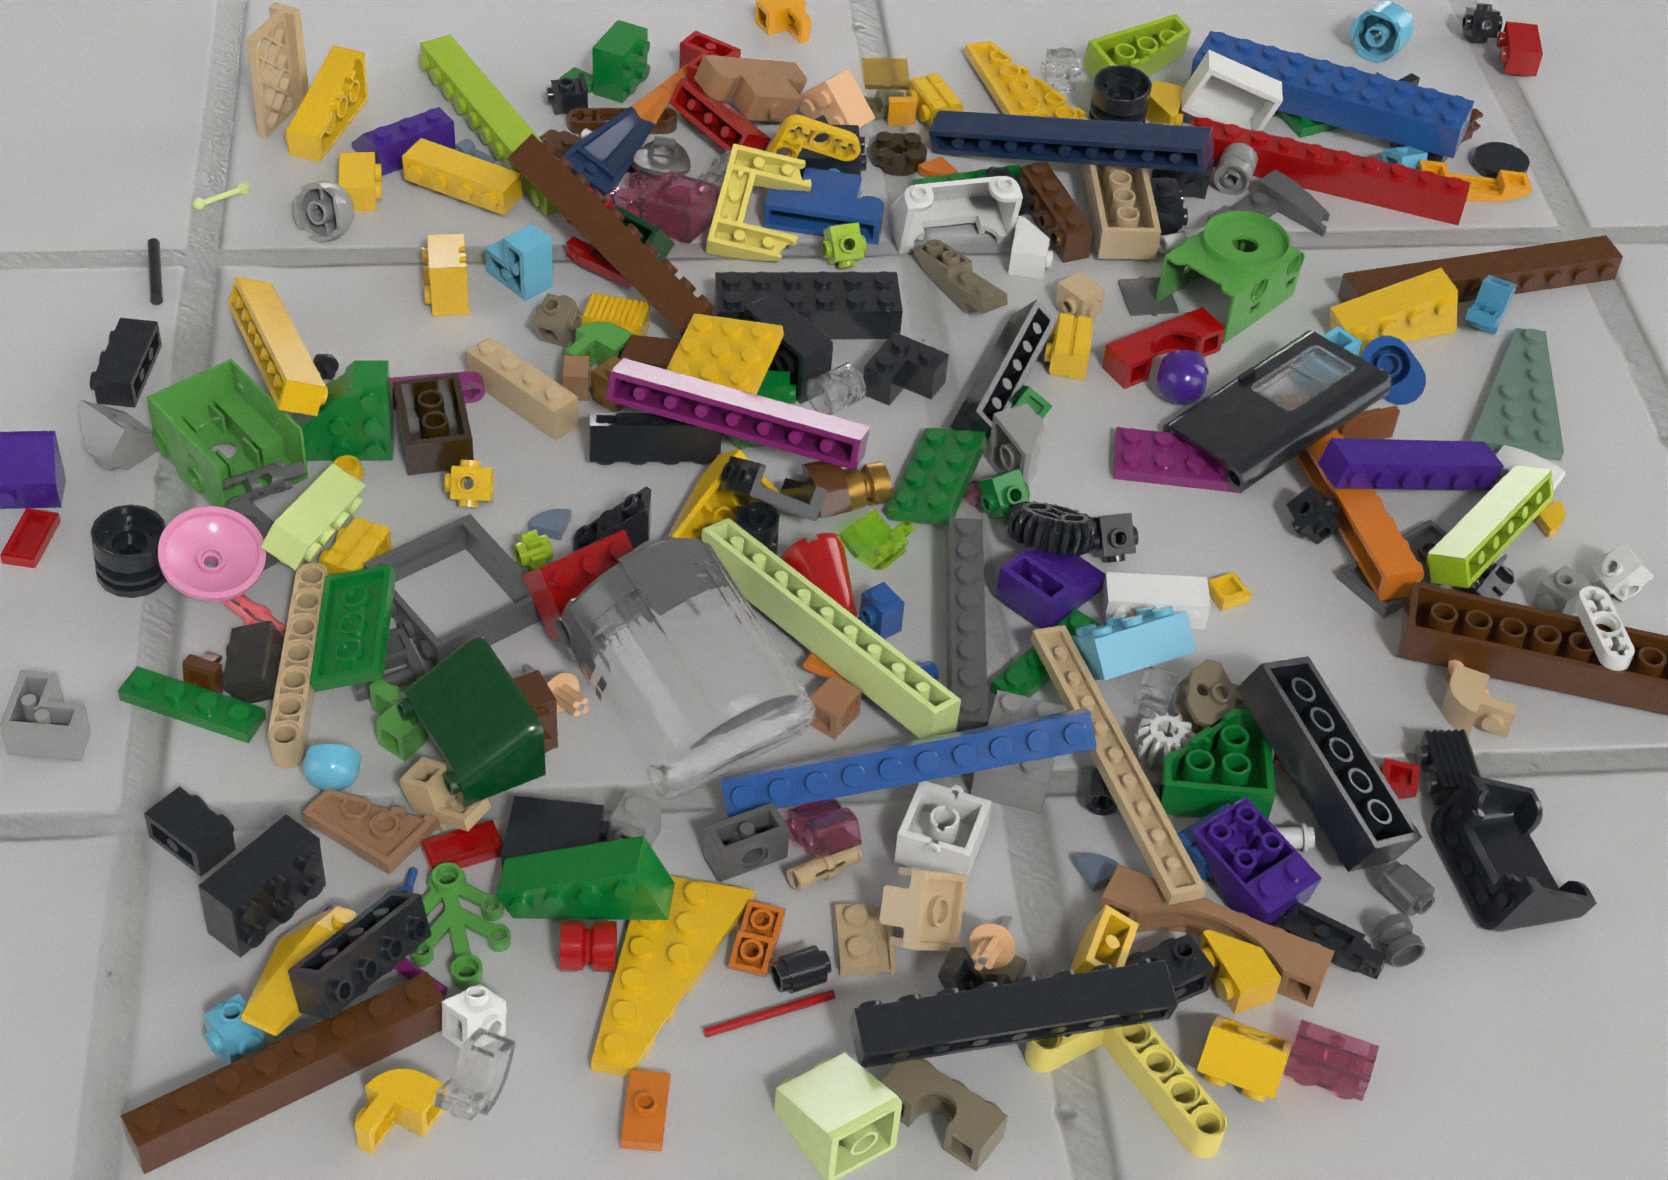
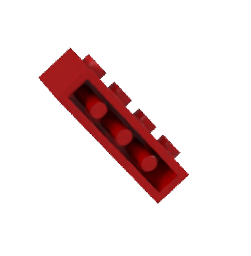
M680 79L669 104L678 110L683 118L695 124L700 132L708 135L717 146L725 149L729 154H731L733 144L763 151L766 150L771 138L725 101H718L709 97L697 82Z

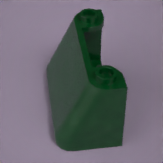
M483 636L466 641L400 692V700L396 704L402 720H409L414 726L422 723L446 761L447 773L443 774L445 787L451 796L456 794L463 807L546 775L545 741L541 722L530 703Z

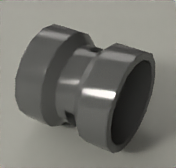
M1397 913L1384 918L1375 926L1373 931L1379 944L1387 948L1385 953L1394 967H1403L1415 962L1424 954L1426 949L1420 936L1413 934V925L1404 913Z

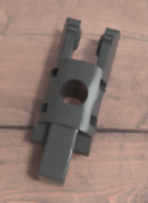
M282 460L222 480L223 490H229L243 484L247 493L230 498L225 502L226 507L245 496L251 502L293 488L291 481L302 478L306 474L303 462L299 461L284 466ZM259 479H264L268 486L262 485Z

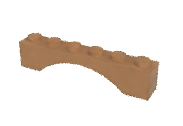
M1119 864L1102 895L1099 907L1100 912L1105 905H1108L1138 923L1139 926L1136 933L1176 931L1201 937L1203 931L1212 930L1261 947L1282 977L1277 993L1312 1008L1335 952L1323 947L1319 943L1308 941L1288 933L1282 928L1273 927L1258 921L1247 914L1236 912L1207 898L1168 905L1154 878Z

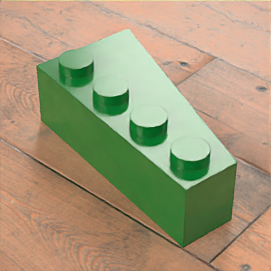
M638 836L505 858L496 896L512 918L668 920L675 883L645 836Z

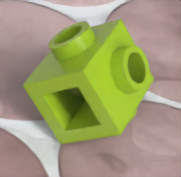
M859 222L830 226L823 230L825 241H822V253L825 259L828 258L829 265L838 264L839 269L855 267L856 261L865 258L864 253H866L867 244L864 235L860 233Z

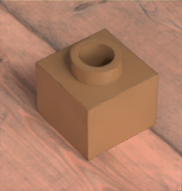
M564 355L563 387L576 395L578 401H589V388H592L593 370L590 369V356Z

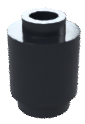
M816 945L778 957V961L772 962L770 965L771 975L777 990L780 993L788 991L790 994L826 983L828 973L832 971L828 954L825 950L820 951Z

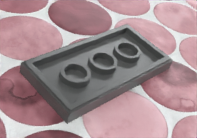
M1428 520L1403 534L1402 537L1408 541L1410 550L1416 560L1423 566L1424 578L1420 583L1439 587L1443 584L1431 583L1430 569L1427 568L1426 558L1428 552L1447 532L1432 520ZM1357 561L1338 571L1337 579L1383 618L1405 607L1408 597L1379 601Z

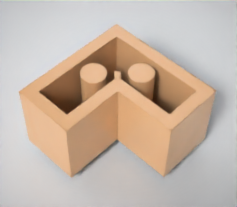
M849 68L800 94L799 108L805 117L816 119L824 115L829 125H859V128L875 119Z

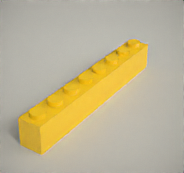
M235 276L228 306L278 410L317 416L320 405L326 403L328 388L324 384L320 372H318L313 363V359L303 344L273 284Z

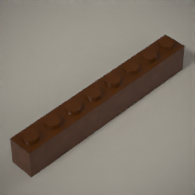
M427 971L343 1010L335 1017L324 1019L121 1115L128 1145L143 1173L146 1174L442 1031V1001L445 998Z

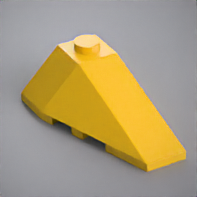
M740 449L722 453L716 457L700 478L667 537L701 540L703 528L727 518L736 523V513L739 508L747 503L756 502L719 487L722 481L721 473L723 467L729 462L731 456L749 460ZM763 475L761 485L779 492Z
M338 905L299 923L278 940L242 1013L241 1021L273 1036H277L302 1015L298 1009L288 970L359 914Z

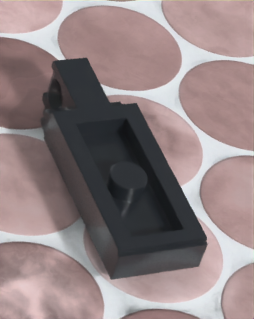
M1299 902L1293 905L1279 927L1288 933L1319 943L1323 947L1335 951L1331 962L1346 970L1348 969L1355 973L1358 971L1377 980L1384 968L1387 955L1371 948L1372 945L1364 940L1365 934Z

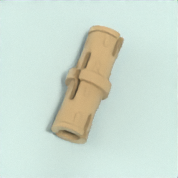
M850 840L828 852L824 850L814 854L813 859L788 869V881L791 887L797 891H801L803 888L822 879L828 881L836 877L837 872L862 861L861 850L855 841Z

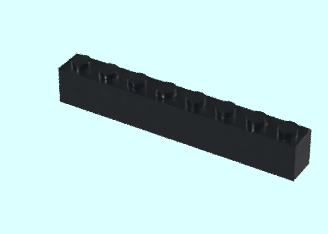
M1142 958L1131 962L1128 966L1114 968L1112 964H1103L1094 967L1090 972L1076 974L1074 970H1065L1054 974L1051 978L1038 979L1036 976L1022 977L1013 984L999 986L997 982H987L977 986L974 990L961 992L958 988H948L938 992L935 996L921 998L919 994H910L899 998L897 1002L884 1004L879 1000L866 1001L861 1003L858 1008H854L849 1024L857 1061L863 1068L1167 1020L1170 1019L1175 1011L1178 1002L1166 960L1152 962L1150 958Z

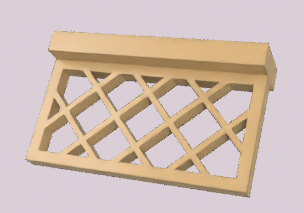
M274 2L269 7L270 18L246 39L258 136L265 139L296 109L298 110L309 90L300 9Z

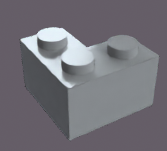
M20 671L0 722V731L7 755L81 761L91 735L84 704L64 702L57 673Z

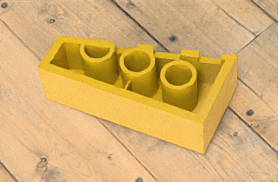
M335 45L332 46L300 107L285 131V141L288 142L289 155L321 162L367 103L369 97L365 52Z
M1438 268L1330 307L1331 330L1339 326L1362 341L1360 349H1364L1371 340L1380 336H1393L1406 342L1457 333L1458 289L1443 269Z

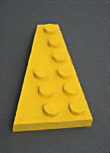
M992 41L965 44V55L1003 114L1087 119L1085 111L1079 107L1076 109L1072 108L1066 103L1067 98L1041 78L1034 79L1031 77L1028 68L1024 65L1017 66L1011 61V56Z
M670 876L675 886L668 920L629 921L592 1055L591 1071L629 1077L630 1070L637 1069L656 1042L657 1034L667 1021L670 1022L677 1012L678 1004L685 995L688 996L718 953L720 944L727 934H731L737 926L738 919L746 909L748 900H755V890Z

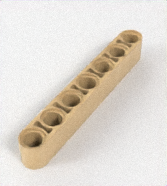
M317 562L305 563L296 571L268 728L272 761L276 766L285 769L296 767L304 760L315 691L309 682L325 576H328L326 567Z

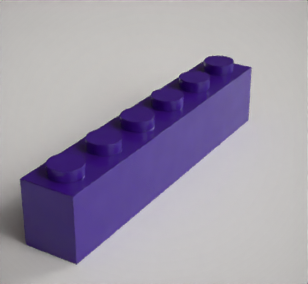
M1331 438L1318 461V465L1336 489L1490 490L1504 467L1489 446L1481 441Z

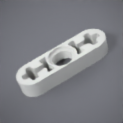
M1587 586L1582 588L1575 603V610L1600 663L1613 671L1627 669L1635 649L1610 596L1599 587ZM1596 625H1606L1612 629V632L1602 631Z

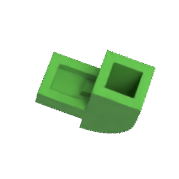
M592 322L584 324L575 329L576 342L565 350V355L590 356V367L594 364L601 365L612 356L620 359L630 335L634 334L612 323Z
M384 680L374 681L369 685L372 710L381 715L375 720L378 744L405 762L425 744L429 734L422 723L414 726L409 720H402L396 704L400 700L401 688L396 685H390Z

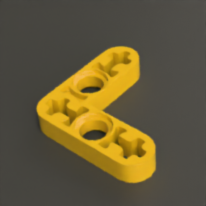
M797 114L788 116L782 122L767 149V152L776 153L778 149L786 147L791 150L786 156L797 158L802 148L842 161L854 160L861 151L856 134ZM824 133L829 135V138L824 142L814 141L818 134Z

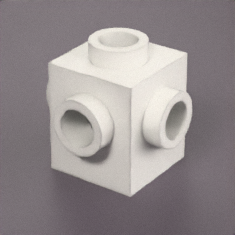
M1624 542L1613 551L1603 555L1599 562L1592 567L1599 577L1595 581L1597 586L1606 591L1609 596L1614 594L1622 602L1627 598L1635 596L1639 593L1642 586L1654 578V575L1638 555Z
M478 984L442 1001V1036L469 1053L506 1035V1000L485 986Z

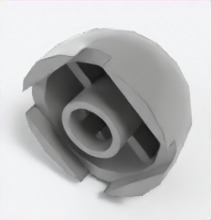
M317 181L303 185L300 188L302 189L300 195L295 196L294 216L301 230L305 229L307 233L313 235L308 236V238L322 243L342 236L350 228L354 219V205L350 195L344 188L329 181Z

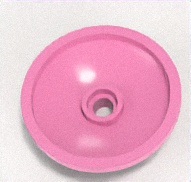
M204 506L179 514L165 527L158 544V562L164 577L176 590L197 600L217 602L238 597L256 584L264 570L266 550L261 548L264 541L261 533L248 518L231 509ZM212 562L217 566L214 568L207 567L205 564Z

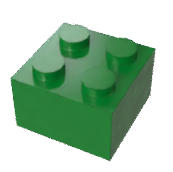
M617 20L592 47L594 95L623 103L631 94H634L638 85L647 79L650 72V65L647 64L650 49L647 28Z

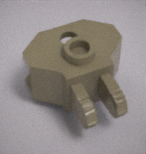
M1207 659L1189 673V676L1178 683L1173 715L1178 716L1181 714L1182 722L1192 723V732L1198 734L1208 726L1212 728L1221 722L1223 716L1232 709H1248L1236 689L1238 685L1231 683L1221 663Z

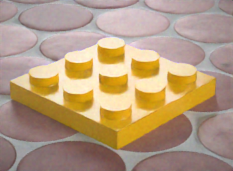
M694 313L666 370L756 395L784 336L782 325Z

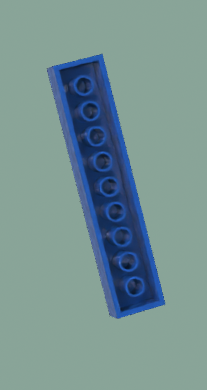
M1210 31L1193 58L1191 76L1208 50H1211L1281 81L1283 102L1277 111L1405 146H1411L1449 158H1454L1468 129L1474 105L1473 100L1466 99L1463 96L1446 94L1433 88L1416 86L1407 81L1386 78L1381 74H1371L1354 67L1334 64L1328 60L1311 58L1302 53H1293L1281 50L1275 46L1255 43L1249 39L1236 38L1223 32Z

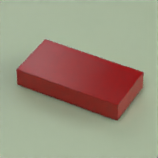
M26 508L0 554L2 564L36 569L61 522L59 513Z
M493 820L474 825L468 832L460 829L420 841L421 850L431 873L437 865L442 863H454L462 869L499 858L503 848L502 839Z

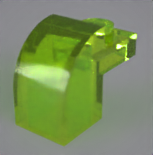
M874 508L859 518L839 536L855 559L871 569L883 570L907 551L905 546L909 542L906 537L916 529L908 519L890 529Z

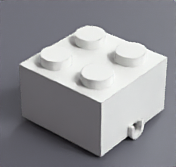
M928 781L919 782L897 834L894 862L912 868L969 876L987 831L992 801L964 793L963 788L958 785H952L950 788ZM953 790H957L959 794H953Z

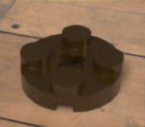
M879 132L876 135V140L871 145L870 151L872 165L877 167L878 164L884 168V173L893 176L914 174L918 165L926 162L927 149L921 142V136L914 132L906 134Z

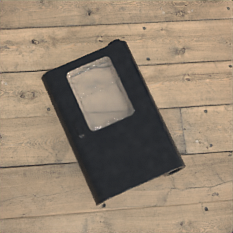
M1309 330L1164 424L1163 432L1169 433L1172 431L1222 463L1228 482L1237 491L1242 492L1391 392L1392 381L1390 375L1384 369H1379L1320 334ZM1233 471L1237 474L1240 481L1235 477Z

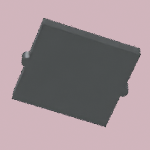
M1140 276L1139 278L1118 280L1130 316H1157V314L1178 313L1179 309L1172 293L1161 301H1156L1160 277L1145 278Z

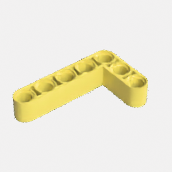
M1149 1023L1026 1043L1024 1053L1026 1064L1032 1070L1042 1073L1053 1071L1092 1049L1103 1045L1193 1156L1207 1159L1214 1157L1219 1152L1227 1127L1225 1114Z

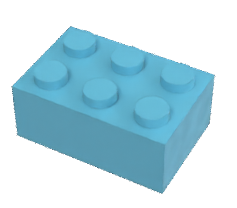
M1149 606L1136 610L1137 616L1127 618L1126 615H1120L1106 619L1107 625L1096 627V624H1090L1076 628V635L1071 637L1094 680H1108L1197 652L1187 611H1173L1172 606L1158 609L1156 606Z

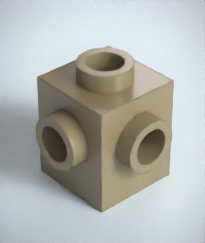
M547 293L543 302L537 307L531 324L540 341L567 347L576 332L575 329L581 326L582 317L576 302L566 295L557 296Z

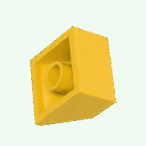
M1218 1015L1211 1026L1196 1071L1204 1073L1203 1079L1214 1085L1226 1087L1227 1083L1243 1088L1241 1093L1251 1099L1264 1102L1267 1097L1274 1100L1294 1042Z

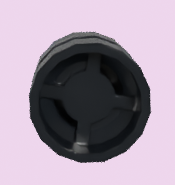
M763 502L747 503L740 507L736 513V524L777 555L779 514L777 510Z

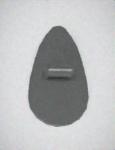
M655 136L653 141L641 147L633 157V164L637 169L659 176H681L687 174L691 168L687 152L674 138Z

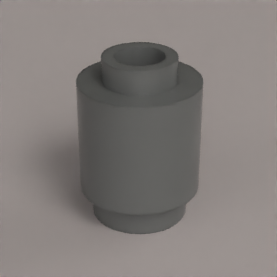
M1394 861L1383 870L1378 878V884L1382 886V892L1409 916L1417 913L1419 915L1426 913L1435 901L1433 897L1435 888L1407 864L1402 865L1400 862Z

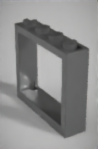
M471 514L363 563L364 569L392 564L396 571L395 582L466 549L514 601V604L439 640L394 589L391 618L398 623L399 628H404L409 639L411 638L417 645L421 657L425 661L430 660L434 666L470 639L483 636L491 646L542 620L522 577L526 573Z

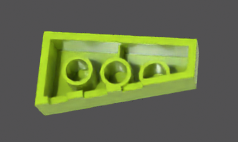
M1173 14L1089 40L1082 66L1094 79L1101 69L1113 65L1132 66L1141 70L1149 77L1184 55L1191 29L1177 14Z

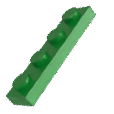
M1075 609L1057 626L1065 625L1072 636L1076 635V628L1090 624H1096V627L1102 625ZM1034 646L991 681L990 691L996 695L997 690L1031 698L1051 680Z
M138 666L118 690L120 701L245 743L251 741L266 719L265 708Z

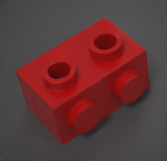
M1506 21L1503 32L1499 31L1497 37V47H1500L1499 62H1503L1504 73L1513 76H1536L1543 56L1538 25Z

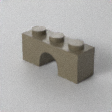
M926 1059L895 1063L880 1081L903 1102L900 1122L907 1127H910L915 1119L924 1113L934 1112L945 1116L950 1123L946 1127L943 1150L976 1172L1004 1138L1008 1115L1003 1113L995 1103L985 1101L969 1091L962 1082L950 1079L936 1070Z

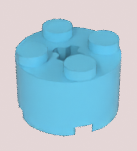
M1378 1L1356 18L1351 27L1350 37L1357 47V53L1362 58L1376 63L1392 58L1410 41L1413 31V17L1410 12L1394 2Z

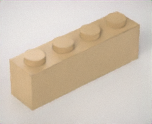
M488 337L466 351L467 371L477 372L483 377L485 392L556 441L579 426L578 397L493 338Z

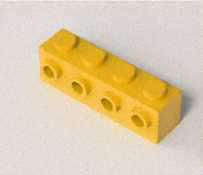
M420 138L402 155L404 180L505 216L522 198V174L423 138Z

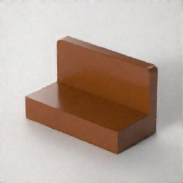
M1397 406L1362 411L1338 427L1337 431L1344 438H1390L1393 436L1400 410Z

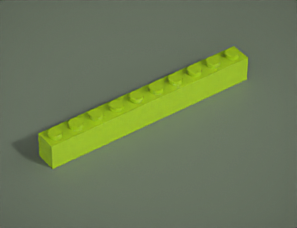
M451 34L420 42L421 54L418 55V61L421 69L426 71L431 76L433 83L441 88L447 100L450 99L455 105L457 112L465 117L470 128L475 129L480 135L482 142L490 147L497 160L500 159L507 169L521 173L507 158L531 134L540 142L541 139ZM522 174V190L530 195L536 207L539 206L546 216L559 213L547 198Z

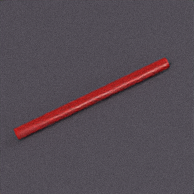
M829 990L703 1028V1034L705 1038L834 1000L835 993L833 990Z

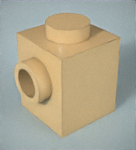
M1078 272L1058 282L1055 306L1065 314H1072L1076 318L1078 316L1095 318L1103 309L1105 289L1082 272Z

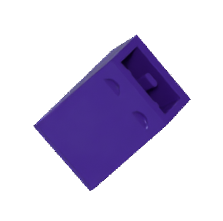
M1036 549L1022 551L1000 567L996 597L1041 629L1055 627L1075 609L1080 608L1102 591L1105 573L1078 555H1059Z
M1247 796L1196 827L1191 832L1230 909L1247 914L1249 917L1272 926L1287 916L1293 905L1297 902L1301 904L1308 902L1322 879Z

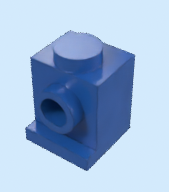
M882 582L862 592L860 616L857 618L883 639H886L902 630L905 602L885 582Z

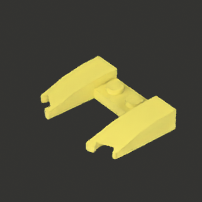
M733 144L707 239L706 253L744 260L780 261L782 259L780 253L787 245L794 247L797 244L798 236L746 224L744 220L753 186L810 192L811 179L802 180L800 169L805 168V160Z

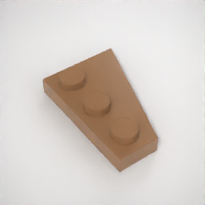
M326 789L302 811V818L305 823L388 875L421 845L420 841L426 840L439 827L438 817L425 814L424 818L409 815L406 809L393 806L390 810L372 805L370 799L332 789Z

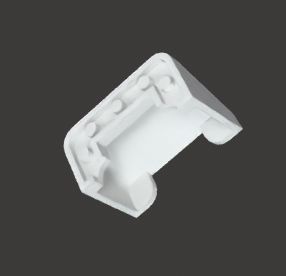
M995 176L916 184L908 187L892 203L888 215L898 254L913 253L915 240H923L925 235L924 228L976 223L979 234H983L985 231L991 232L996 236L997 244L1011 242L1023 199L1019 184L1011 177Z

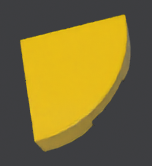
M1561 501L1549 503L1534 519L1547 537L1556 534L1565 519L1563 504Z

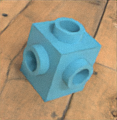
M239 993L227 1001L217 1003L208 1013L204 1014L207 1032L203 1035L211 1051L216 1055L220 1054L228 1065L267 1047L264 1031L241 1021L247 1002Z

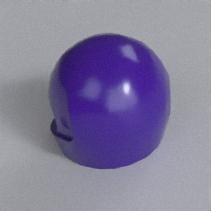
M1178 350L1167 354L1162 359L1157 375V385L1167 400L1176 405H1189L1203 396L1207 386V375L1209 374L1205 358L1191 350Z

